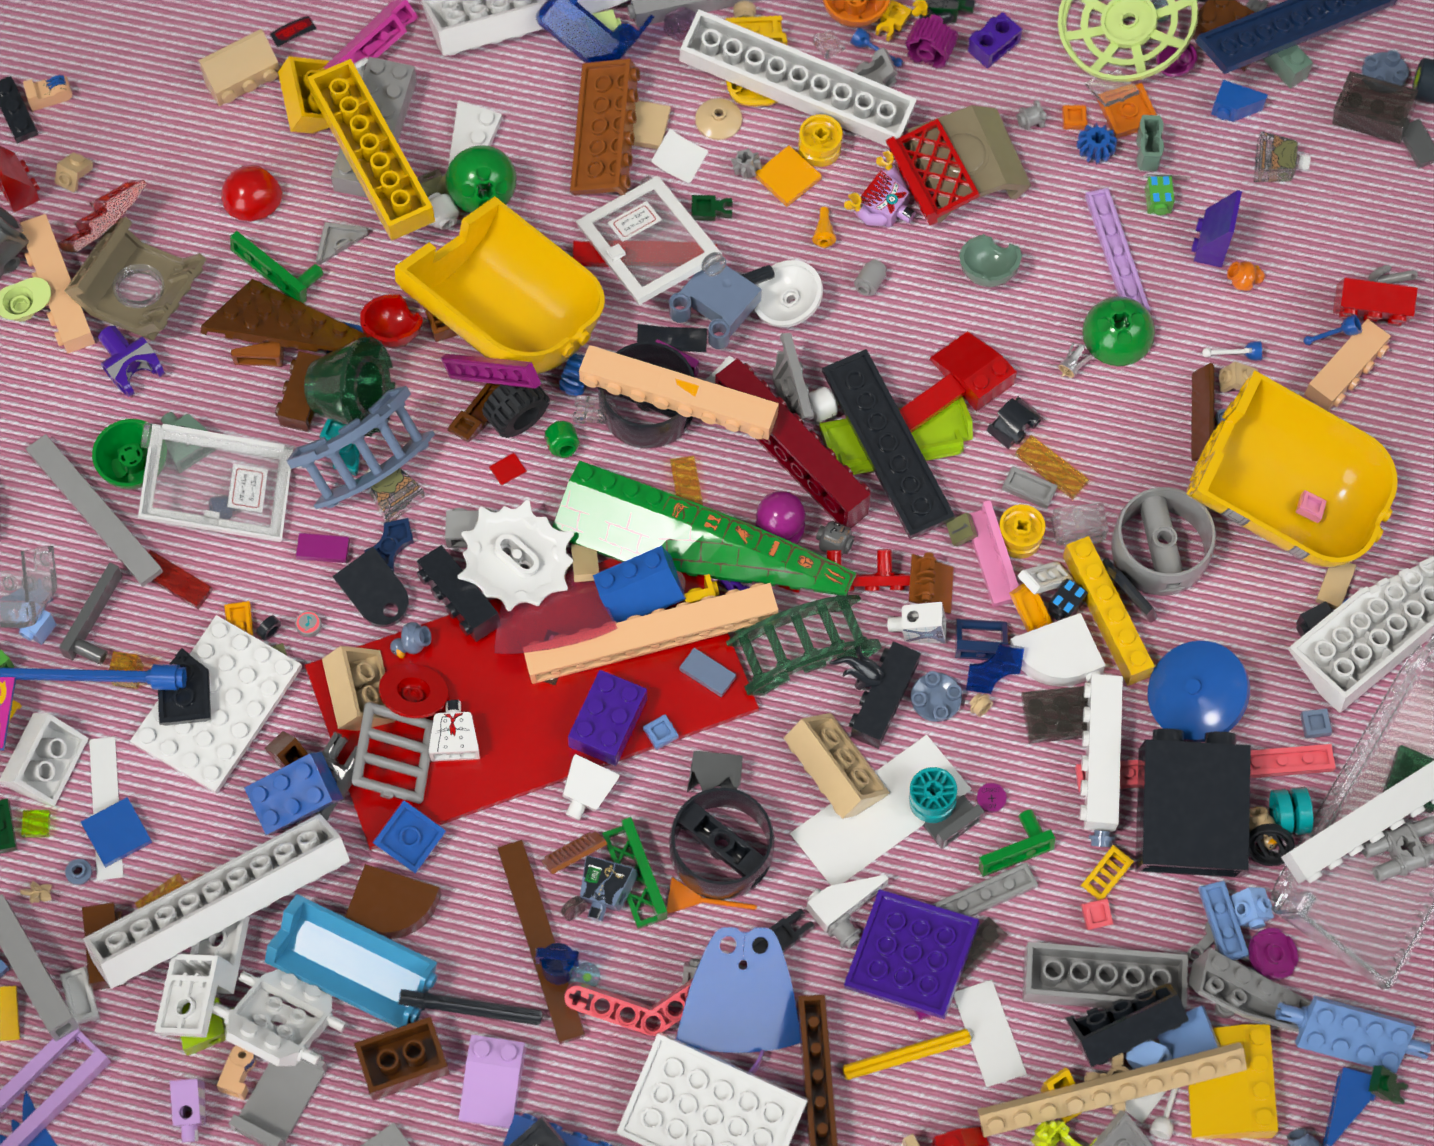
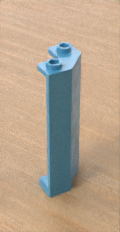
M296 894L284 910L281 928L267 945L265 963L285 973L293 974L297 979L309 985H315L320 990L397 1028L416 1022L421 1014L419 1007L398 1004L400 989L424 992L425 989H432L438 978V975L435 974L436 961Z

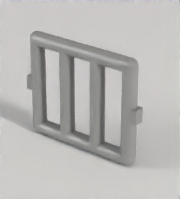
M367 702L363 712L351 780L352 784L381 793L380 797L388 799L397 797L414 803L423 802L430 764L429 745L433 720L403 717L392 712L386 706ZM374 714L424 728L423 743L371 728ZM369 738L421 753L419 767L368 753ZM365 763L417 777L415 791L363 777Z

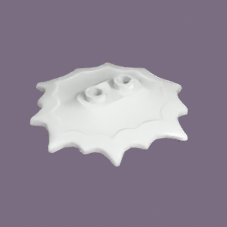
M528 499L515 509L503 506L498 512H490L483 506L479 507L478 520L474 529L461 533L468 546L467 550L463 552L466 568L458 574V579L478 586L486 598L500 599L507 611H511L518 604L525 602L539 606L550 594L568 590L565 574L573 563V559L567 555L566 547L574 536V532L559 531L552 528L547 517H536L532 513Z

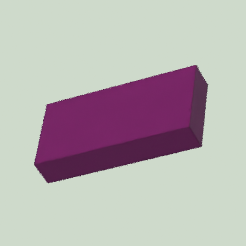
M299 533L296 559L347 563L350 539L345 536Z

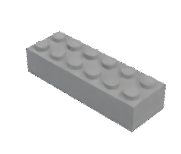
M369 57L362 80L398 143L417 82L415 66ZM340 148L331 175L334 191L368 198Z
M1028 942L1024 950L1022 1002L1107 1009L1112 1007L1113 1001L1119 999L1131 1001L1135 999L1137 993L1170 983L1178 993L1184 1009H1186L1188 955Z

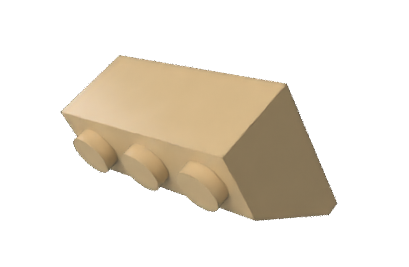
M262 29L199 60L205 85L218 106L230 103L235 98L252 92L256 87L275 80L279 76L278 71L280 70L278 61Z
M340 646L322 658L338 729L359 731L361 729L364 707L367 702L385 706L379 696V683L385 674L380 650ZM374 714L372 727L396 720Z

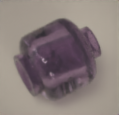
M680 7L667 13L664 17L663 25L665 34L676 41L685 39L696 13L687 7Z

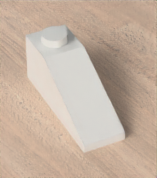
M881 875L828 886L822 891L818 889L808 897L809 901L807 902L806 910L827 934L829 932L828 928L847 913L851 915L877 895L879 889L883 890L886 888L888 877Z

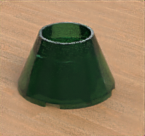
M361 337L314 360L307 369L304 382L305 397L310 409L342 427L356 418L361 421L371 414L368 409L388 390L395 389V382H391L389 368H393L385 346L374 337ZM373 428L365 436H373L375 432H380V430Z

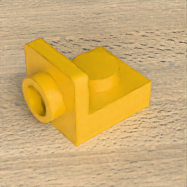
M710 574L704 575L705 589L694 588L685 593L686 599L684 602L695 603L707 596H719L716 581H711Z

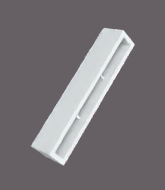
M1092 674L1089 683L1085 682L1084 698H1088V707L1083 709V722H1087V731H1083L1082 746L1086 747V755H1082L1081 771H1086L1085 780L1081 781L1080 795L1085 796V805L1080 806V820L1084 821V829L1115 832L1119 824L1123 676Z

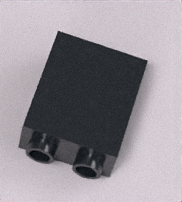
M1162 728L1153 730L1152 739H1145L1138 749L1135 872L1240 878L1249 871L1251 745L1236 744V734L1231 732L1205 733L1203 743L1184 741V731L1179 729Z

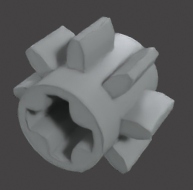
M749 148L740 152L737 151L736 159H731L735 175L741 174L744 179L755 177L757 169H762L758 152L753 154Z

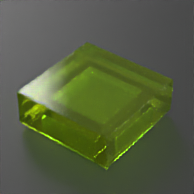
M23 810L21 836L23 838H49L50 810Z

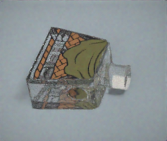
M1260 131L1256 143L1254 182L1292 181L1296 169H1309L1311 156L1297 154L1298 142L1294 139Z
M401 468L368 488L370 496L385 523L395 521L426 500L422 486Z

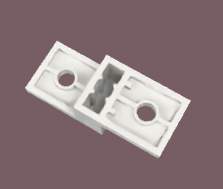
M247 916L245 919L224 928L221 932L200 941L197 945L191 947L190 954H176L171 958L155 1033L169 1036L207 1037L216 994H234L250 917ZM223 934L222 943L215 946L216 938ZM190 1002V1010L182 1015L183 1006Z

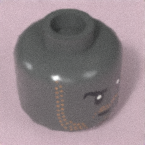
M835 521L828 522L826 527L821 525L816 535L821 551L827 553V550H841V556L849 553L855 538L850 527Z

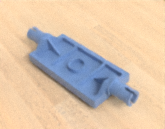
M1315 995L1311 1004L1307 1007L1298 1008L1280 1002L1278 1007L1281 1010L1276 1008L1275 1017L1277 1020L1295 1023L1299 1027V1033L1295 1040V1044L1299 1048L1369 1067L1384 1066L1395 1074L1405 1054L1422 1059L1428 1058V1054H1424V1052L1430 1054L1431 1045L1429 1042L1412 1039L1416 1026L1413 1022Z

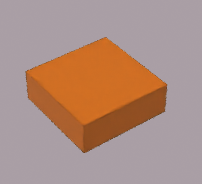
M1086 105L1062 106L1063 130H1084L1087 126Z

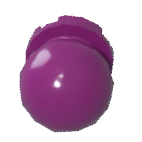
M777 490L767 494L757 507L755 527L797 545L804 535L806 518L804 506L797 496L788 491Z

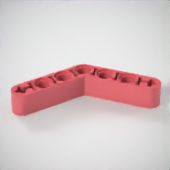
M693 978L652 1006L582 982H573L567 987L565 1003L573 1010L646 1035L656 1036L659 1032L662 1033L681 1020ZM576 990H580L581 996L589 999V993L593 994L590 1007L586 1006L587 1000L584 998H579L578 1002L574 1001L572 994H575ZM600 998H604L609 1001L610 1006L607 1010L602 1011L596 1008L595 1002ZM671 1001H679L682 1003L683 1008L680 1012L673 1013L668 1009V1004ZM625 1007H631L635 1011V1016L631 1019H625L621 1016L620 1011ZM649 1016H657L661 1023L659 1026L651 1028L645 1021Z

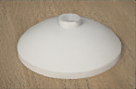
M787 260L772 265L775 277L756 285L762 289L761 302L755 307V311L765 323L771 326L791 327L798 325L812 316L821 303L823 296L821 278L812 266L802 261Z

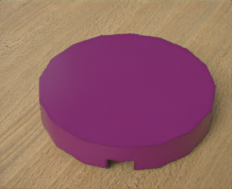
M1268 927L1257 932L1251 938L1248 947L1249 959L1258 974L1272 981H1279L1292 975L1299 960L1298 950L1289 935L1286 936L1278 928Z

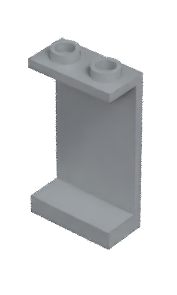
M321 1056L316 1066L303 1058L296 1066H276L269 1062L240 1115L234 1114L229 1122L231 1129L263 1146H284L328 1069L323 1061L324 1057Z

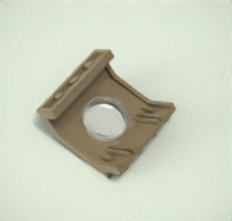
M125 216L105 231L65 289V292L90 316L154 341L158 333L168 324L167 320L170 315L178 309L182 297L190 291L193 280L202 273V266L207 259L201 253L187 258H179L143 243L129 230L132 222Z

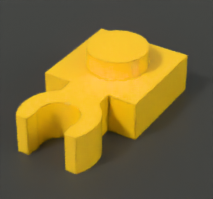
M891 0L887 10L880 18L881 23L876 27V35L878 36L882 31H887L886 41H890L893 38L894 29L901 31L911 17L912 9L895 0Z

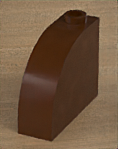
M365 864L345 918L390 940L402 938L419 930L432 917L442 895L440 887Z

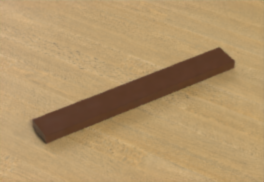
M519 840L497 847L559 1045L585 1037L578 1012L569 1008L565 1003V992L569 986L523 841Z

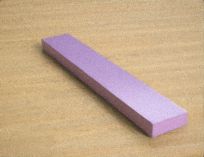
M1109 188L1086 192L1085 199L1118 296L1129 297L1138 301L1150 313V308Z

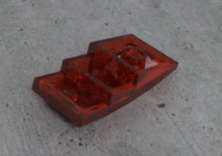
M129 180L90 202L94 212L74 222L78 232L58 242L62 251L78 252L112 227L138 198L147 185L145 180Z

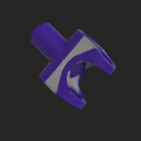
M115 325L104 328L98 335L99 341L111 355V357L101 362V366L114 385L127 397L135 394L130 385L131 376L135 372L148 370L158 377L165 374L154 350L143 337L129 344Z

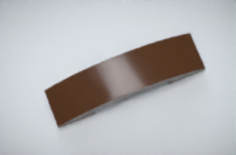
M486 383L465 411H460L447 430L466 442H470L489 423L482 412L484 404L492 392L501 384Z

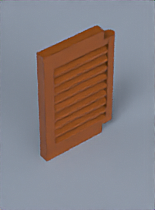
M597 831L589 832L544 856L545 859L541 860V862L551 874H554L608 844Z

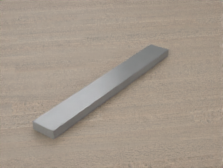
M46 434L25 448L28 454L142 587L163 573L162 568Z

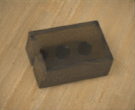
M1350 71L1334 107L1332 124L1401 144L1416 108L1418 91Z

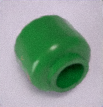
M556 421L545 431L544 438L552 455L566 458L572 456L578 449L580 440L574 425L570 422Z

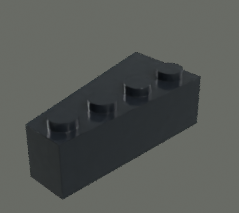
M1170 983L1137 993L1135 999L1131 1001L1123 999L1113 1001L1112 1007L1098 1011L1097 1007L1087 1010V1015L1078 1019L1074 1015L1065 1018L1077 1046L1091 1067L1102 1065L1110 1058L1121 1053H1127L1133 1047L1146 1041H1152L1158 1035L1168 1030L1177 1029L1183 1023L1189 1021L1179 995Z

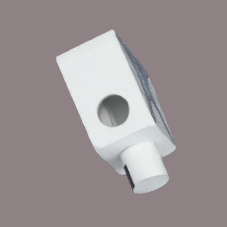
M942 602L902 606V616L888 617V632H902L905 642L946 644V616Z

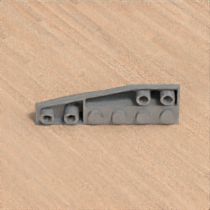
M1211 948L1193 961L1188 983L1196 993L1244 1018L1299 1032L1297 1024L1276 1019V1008L1281 1010L1278 1007L1280 1002L1301 1008L1309 1006L1312 1001Z

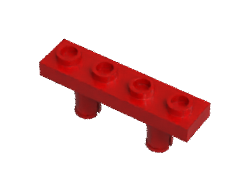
M877 549V572L875 574H856L849 591H855L856 586H865L866 591L880 590V586H890V590H905V586H910V574L892 572V549ZM827 550V559L842 566L841 550Z

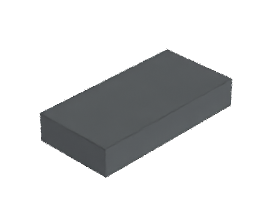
M1418 119L1399 126L1397 132L1418 169L1434 163V143L1421 120Z

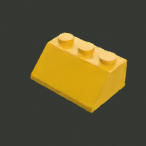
M288 56L278 71L291 132L313 134L330 128L310 92L307 77L325 70L324 66L329 60Z

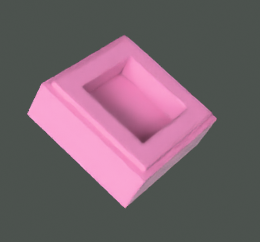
M1304 490L1300 495L1296 513L1319 523L1327 501Z

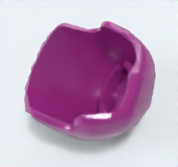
M1189 43L1181 56L1169 67L1162 70V73L1170 77H1179L1191 72L1198 60L1195 47ZM1168 45L1157 55V64L1160 65L1169 59L1178 48Z

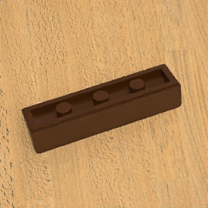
M1209 363L1192 373V461H1198L1214 431L1213 363Z

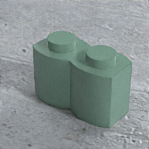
M1143 115L1136 136V143L1139 148L1136 162L1140 171H1157L1164 151V143L1161 138L1164 125L1159 115Z

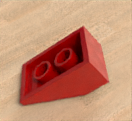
M0 146V189L15 213L40 201L37 194L40 188L34 177H28L27 173L30 171L24 159L19 161L15 152Z
M968 331L930 357V361L944 376L951 373L966 390L963 397L976 412L1013 386L1017 371L1000 353Z

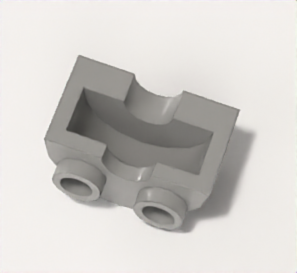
M885 48L877 50L873 54V60L870 63L863 62L853 71L855 74L889 88L897 82L895 76L898 75V72L888 50Z

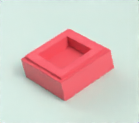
M1108 898L1080 904L1086 930L1113 924Z

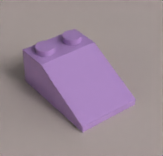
M471 1035L459 1121L509 1129L516 1111L526 1047L524 1042Z

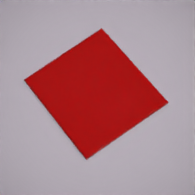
M515 453L489 466L501 486L527 472Z

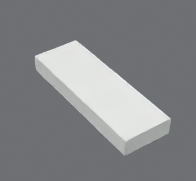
M1058 561L1024 569L1018 575L1033 594L1059 588L1067 578L1071 581L1073 580V577Z

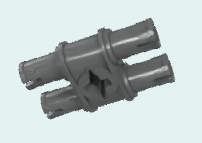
M334 731L324 750L318 752H322L330 771H333L332 775L336 779L335 782L342 794L343 800H345V795L352 785L351 780L357 746L354 747L345 764H339L336 758L349 740L346 737L343 738L342 734ZM338 802L315 814H321L325 820H328Z

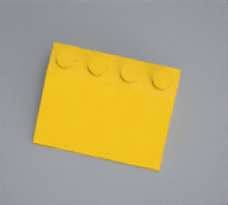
M1248 1024L1213 1028L1220 1047L1241 1043L1247 1070L1188 1085L1191 1139L1273 1138L1278 1132L1270 1025Z

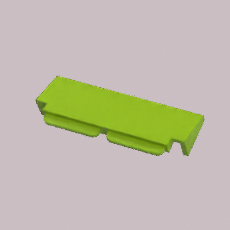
M963 396L911 433L926 461L958 455L964 451L963 441L973 440V421ZM846 418L819 423L824 447L832 449L836 454L837 460L842 465H847L854 475L874 471Z

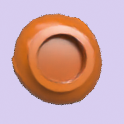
M1234 262L1228 268L1227 278L1232 281L1233 286L1237 290L1249 291L1253 288V284L1263 282L1265 273L1259 268V265H1254L1252 262Z

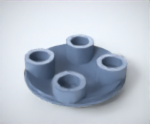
M1390 50L1367 56L1362 65V76L1371 87L1382 91H1392L1406 83L1409 69L1405 61L1400 58V53Z
M930 671L920 677L913 685L911 691V703L916 713L932 722L950 719L957 713L962 702V690L952 677L935 671Z

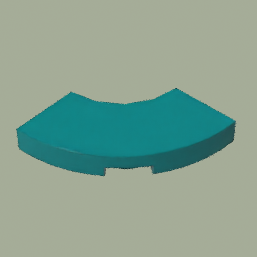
M329 415L321 431L320 439L325 437L328 441L340 434L338 430L344 427L345 424ZM350 443L339 449V454L350 473L357 476L360 466V452L355 444Z

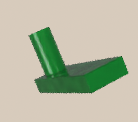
M1031 809L1023 811L1019 814L1018 818L1029 838L980 856L979 870L982 876L985 877L1054 850L1055 836L1052 830L1043 832Z

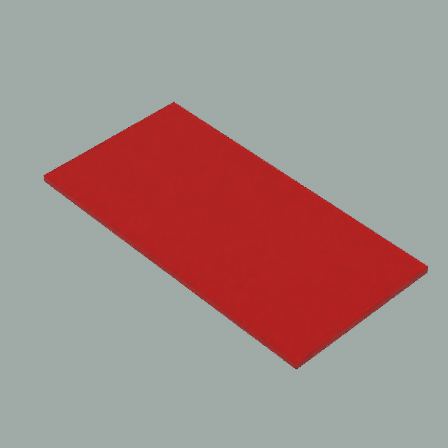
M612 558L598 563L599 572L622 562ZM574 572L565 574L568 590L550 594L539 606L525 602L518 604L511 611H507L500 599L490 600L491 605L499 613L501 626L477 642L471 635L466 636L459 626L460 622L456 617L452 619L447 615L421 624V626L429 628L431 643L428 646H424L422 651L417 654L406 652L403 658H399L391 652L390 644L394 639L401 638V632L360 645L357 648L380 650L385 673L389 669L402 664H418L431 668L447 684V701L459 700L461 701V712H471L480 759L432 762L430 760L423 802L414 803L405 800L440 826L567 780L570 765L575 754L602 767L610 765L607 762L570 748L568 743V735L599 670L647 689V701L619 761L655 749L644 732L643 726L665 714L678 733V739L674 740L677 741L758 712V704L729 634L710 637L532 684L523 647L528 646L529 643L534 641H549L551 635L555 637L566 634L568 636L576 634L584 628L595 629L602 627L603 624L612 621L600 599L595 581L574 582ZM677 572L684 594L694 588L705 589L704 575L689 576L687 573ZM684 600L664 609L668 610L676 608L678 604L684 603ZM693 648H696L736 674V679L722 698L680 671V666ZM320 659L306 664L305 668L330 739L334 731L342 734L343 738L346 737L349 740L337 757L339 764L344 765L354 747L358 746L360 730L338 729L323 661ZM446 704L438 713H446ZM434 715L425 718L434 720ZM400 721L371 727L423 743L424 728ZM369 738L368 753L419 767L421 753ZM365 763L363 777L415 791L417 777ZM352 784L349 792L369 849L373 850L378 848V846L372 842L404 799L380 797L381 793Z

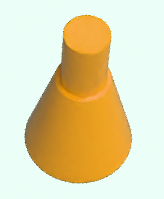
M825 206L820 208V217L812 238L813 243L821 248H827L836 242V237L829 220V208Z

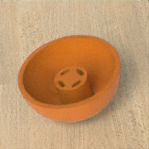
M823 0L828 14L839 24L851 28L866 27L875 23L883 16L890 3V0Z

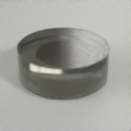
M580 896L573 897L564 904L561 914L567 921H571L585 911L587 903Z

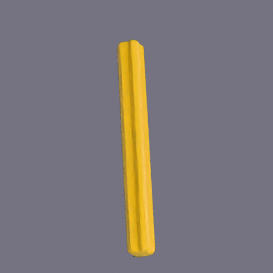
M967 1029L958 1030L845 1064L842 1071L845 1079L850 1080L969 1044L971 1036Z

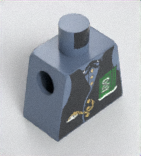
M586 856L580 897L585 902L591 904L588 918L602 922L607 908L615 911L622 909L639 875L634 868Z

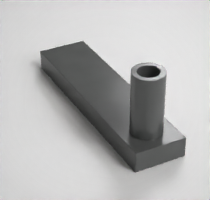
M109 562L59 647L65 658L73 661L76 654L100 665L105 661L107 651L86 642L85 639L123 577L119 566Z

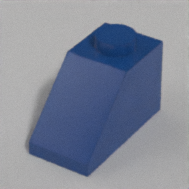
M1223 80L1211 115L1231 122L1240 120L1262 111L1268 94Z

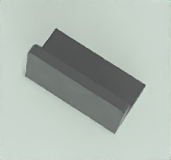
M962 795L957 799L955 810L948 819L939 823L925 822L924 828L939 847L943 849L983 820L985 811L979 804L973 807L968 799Z

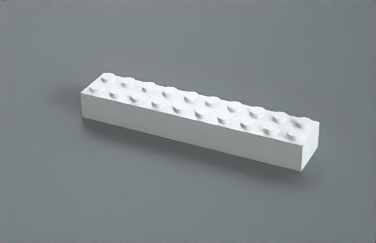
M699 9L680 49L679 61L809 115L821 114L830 116L840 124L841 128L887 146L885 140L893 136L895 139L903 136L917 100L914 97Z
M318 814L83 938V941L94 965L112 989L126 983L138 974L150 970L153 966L164 960L173 958L179 952L197 945L207 937L221 932L224 928L235 922L245 919L248 915L261 908L268 907L276 900L292 894L295 890L316 881L319 877L332 870H337L350 860L341 836L321 814Z

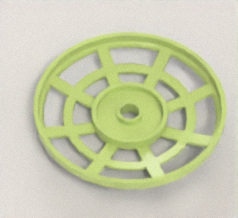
M1062 0L1058 15L1059 35L1064 49L1079 68L1103 80L1130 82L1159 73L1181 56L1195 33L1198 22L1197 0H1179L1177 2L1175 0H1166L1168 2L1167 6L1155 10L1150 0H1111L1107 5L1098 0H1080L1086 5L1081 16V30L1067 31L1066 27L1067 14L1072 0ZM1191 5V25L1185 40L1173 37L1178 25V11ZM1092 9L1102 14L1101 26L1088 28ZM1171 14V24L1168 33L1165 34L1156 30L1158 19ZM1125 18H1135V22L1133 24H1123ZM1105 35L1110 44L1104 52H1101L1094 45L1091 37ZM1150 38L1161 42L1153 51L1146 55L1142 54L1140 45L1146 43ZM1084 39L1088 49L1098 57L1097 61L1091 67L1087 66L1077 57L1069 41ZM1167 45L1178 48L1165 62L1146 71L1144 62L1157 56ZM1119 47L1131 48L1133 53L1132 59H1118L1112 56ZM1106 63L1119 66L1135 65L1137 74L1115 76L1099 71Z

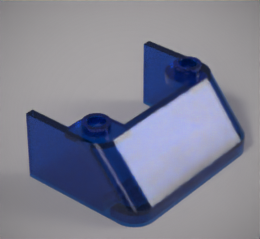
M546 0L536 13L537 23L584 63L621 60L654 18L650 14L637 29L628 23H623L612 31L577 2L578 0Z

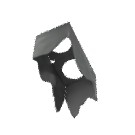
M694 751L687 793L697 784H700L702 791L715 788L716 786L737 790L741 785L743 756Z

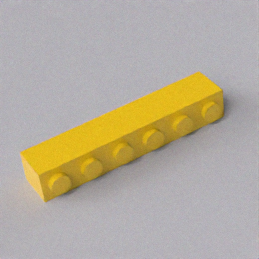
M1087 536L1067 544L1063 558L1076 584L1088 592L1085 602L1127 686L1150 678L1155 666L1090 537Z

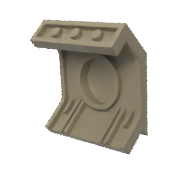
M971 105L938 118L977 188L980 197L1006 189L1010 199H1018L1031 187L997 108ZM929 122L907 129L908 133ZM937 127L928 131L925 138L937 141L939 136ZM910 140L903 145L907 150L916 151L919 142ZM923 143L920 153L931 155L934 145ZM939 147L935 157L947 159L950 151L949 149ZM917 158L915 167L926 170L929 160ZM933 162L930 172L942 174L945 164ZM949 166L946 176L958 178L960 169ZM928 177L925 186L936 189L939 179ZM943 181L940 191L952 193L955 183ZM959 185L956 195L964 197L972 193L970 187ZM938 195L935 203L937 208L940 209L948 205L950 198ZM953 211L937 218V223H941Z

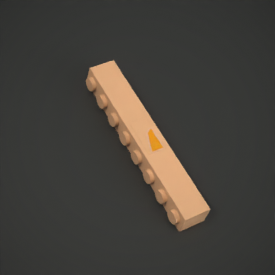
M589 345L579 369L580 382H583L588 387H600L614 395L622 394L628 396L636 402L645 401L662 410L670 409L677 411L684 417L693 416L707 424H718L725 426L726 429L733 432L741 431L747 433L755 439L763 438L769 440L778 416L779 403Z

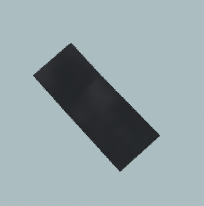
M638 324L637 343L660 340L679 351L706 352L707 328L660 327Z

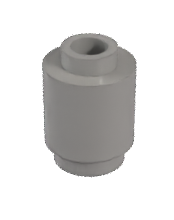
M870 260V262L866 263L854 281L856 290L864 296L874 295L886 277V266L878 260Z

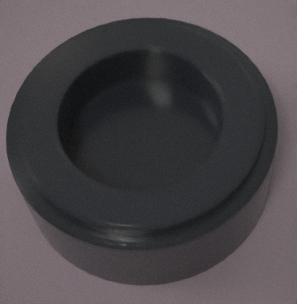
M274 615L269 616L260 624L256 634L262 640H268L279 630L281 621Z

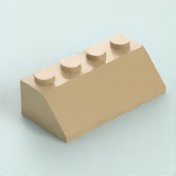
M831 713L802 718L784 737L791 752L798 757L803 764L804 770L811 775L817 783L820 792L827 797L833 805L834 811L842 819L860 814L890 793Z

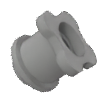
M1039 100L1034 101V106L1026 109L1021 107L1019 109L1017 121L1020 127H1024L1025 130H1030L1031 126L1037 124L1040 128L1045 127L1046 113L1042 109Z
M848 913L828 928L829 932L827 934L830 937L834 935L839 940L841 948L847 946L850 949L860 941L859 935L861 930L856 929L849 920L851 916Z

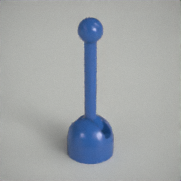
M862 28L856 30L850 41V44L858 48L868 46L875 51L880 49L870 42L869 34ZM890 55L894 66L900 67L902 60Z
M1352 315L1343 320L1341 327L1313 337L1306 336L1303 342L1305 345H1311L1313 341L1340 332H1344L1348 336L1362 333V326L1358 316Z

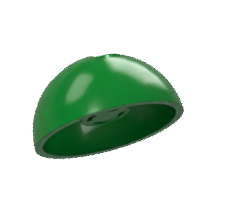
M478 145L461 151L451 161L446 172V188L449 196L459 208L468 213H472L493 197L498 198L507 205L516 189L517 177L512 161L504 152L491 146Z
M1114 296L1098 302L1091 308L1084 320L1082 335L1086 348L1097 360L1111 366H1127L1138 362L1149 352L1154 342L1155 327L1149 311L1141 303L1129 297Z
M124 419L109 425L99 434L93 445L92 461L98 474L107 483L121 489L142 488L151 426L154 425L139 419ZM162 440L157 477L161 474L167 459V446L164 440Z

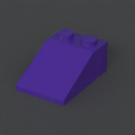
M1237 190L1208 207L1203 218H1198L1195 231L1200 233L1198 238L1194 237L1191 252H1195L1193 262L1222 268L1234 233L1242 191Z

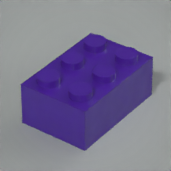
M599 670L568 735L569 747L617 766L647 701V689Z

